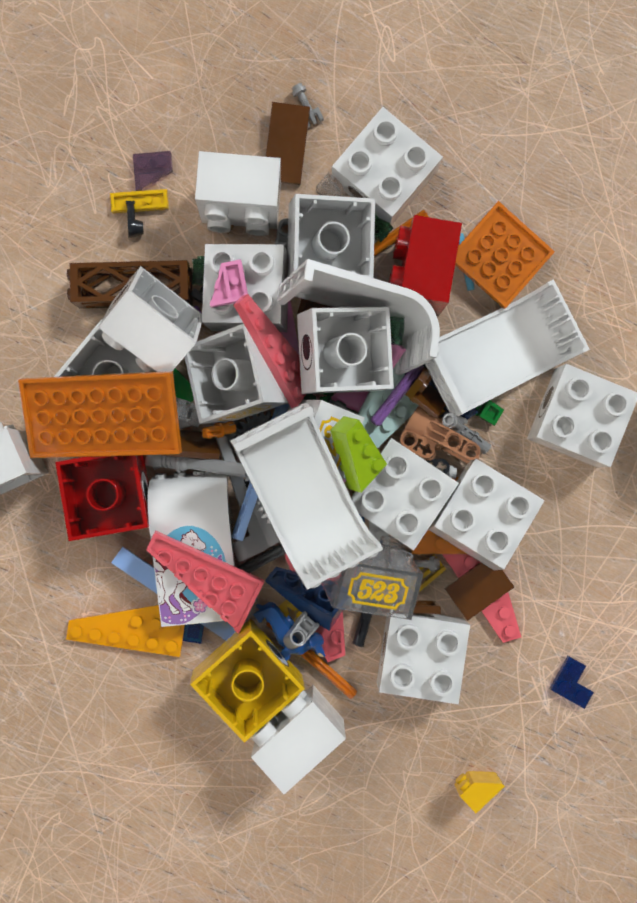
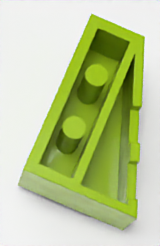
M343 416L330 431L336 453L339 454L342 464L340 468L345 474L346 482L344 483L346 488L362 493L387 463L360 420Z

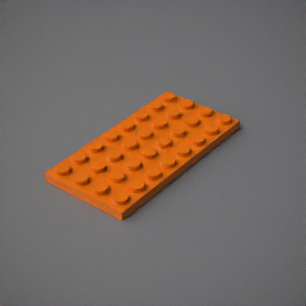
M173 371L22 378L18 380L30 458L180 454L182 452Z

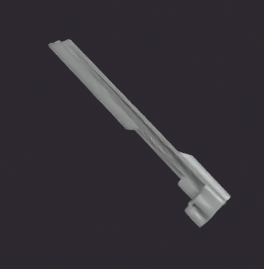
M238 420L233 421L236 424V429H242ZM239 433L226 434L221 438L215 437L223 461L236 462L235 456L237 454H235L236 451L230 440L235 436H239ZM229 475L241 509L248 488L245 486L243 477ZM257 503L247 527L249 536L245 537L243 541L238 540L232 543L238 562L259 554L268 547L280 542L271 523H267V517L261 518L263 512L258 511L261 506Z

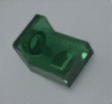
M375 213L374 239L382 242L392 231L393 227Z

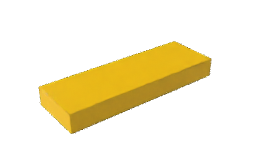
M167 189L110 193L111 212L113 214L127 213L125 201H135V212L169 210Z

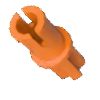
M233 421L215 423L213 426L204 427L202 429L203 438H221L226 434L235 433L236 424Z

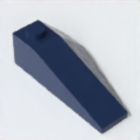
M275 567L265 580L267 584L302 613L306 611L307 616L315 623L318 622L320 626L329 631L339 618L350 597L347 595L349 589L331 580H328V582L323 581L316 588L306 589L295 571Z

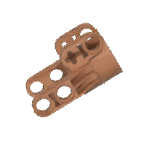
M420 406L414 411L401 434V444L425 461L433 460L436 457V450L440 449L466 464L475 459L479 460L480 447L478 444L444 426L442 416L439 415L437 418L428 415ZM409 438L415 439L414 444L411 446L405 445L406 440ZM453 441L459 443L456 447L449 446ZM419 445H422L421 448L425 450L430 448L431 454L427 453L426 455H424L423 450L419 448ZM468 451H474L476 455L474 457H469L466 455V453Z

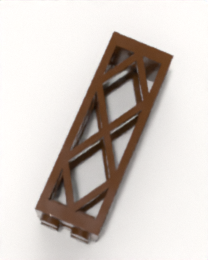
M187 260L69 263L70 269H67V279L70 281V288L67 289V297L79 309L109 308L116 297L112 295L122 290L131 279V277L127 278L123 275H134L141 266L155 278L162 276L171 281L172 283L167 285L169 289L177 285L180 286L173 292L193 306V298L190 295L193 290L192 267ZM103 275L97 280L87 285V280H89L93 276ZM110 277L121 282V284L104 295L93 289ZM87 293L93 295L94 297H87Z

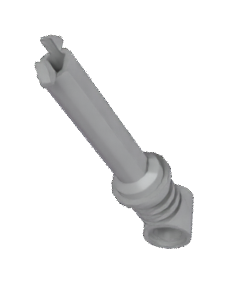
M161 455L145 456L144 465L175 469L178 473H182L187 469L244 477L246 478L245 481H249L241 463L217 459Z

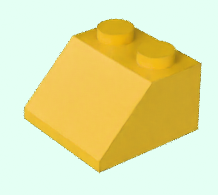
M467 771L465 774L462 773L457 777L454 784L459 796L475 813H478L505 787L496 772Z

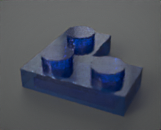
M567 655L549 689L584 709L594 693L592 690L577 683L586 665Z

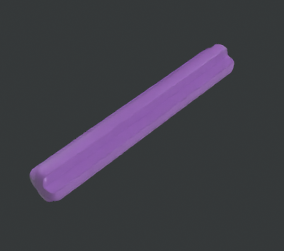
M423 365L405 374L371 418V422L374 425L380 426L424 370Z

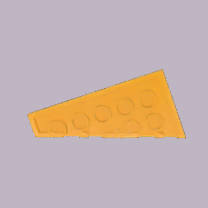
M159 605L71 619L68 623L66 640L180 657L185 625L161 627Z

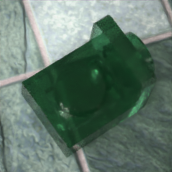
M197 256V259H192V285L202 286L204 283L205 256Z

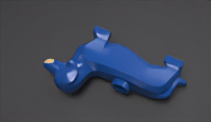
M268 602L265 605L256 604V608L259 610L253 614L259 623L265 618L271 624L276 640L281 646L285 647L282 649L281 654L286 661L290 659L292 654L302 655L310 649L314 650L319 657L326 656L322 647L324 638L318 632H314L303 646L293 650L286 648L283 639L293 626V619L290 616L286 617L274 602ZM293 635V641L295 643H298L297 637Z

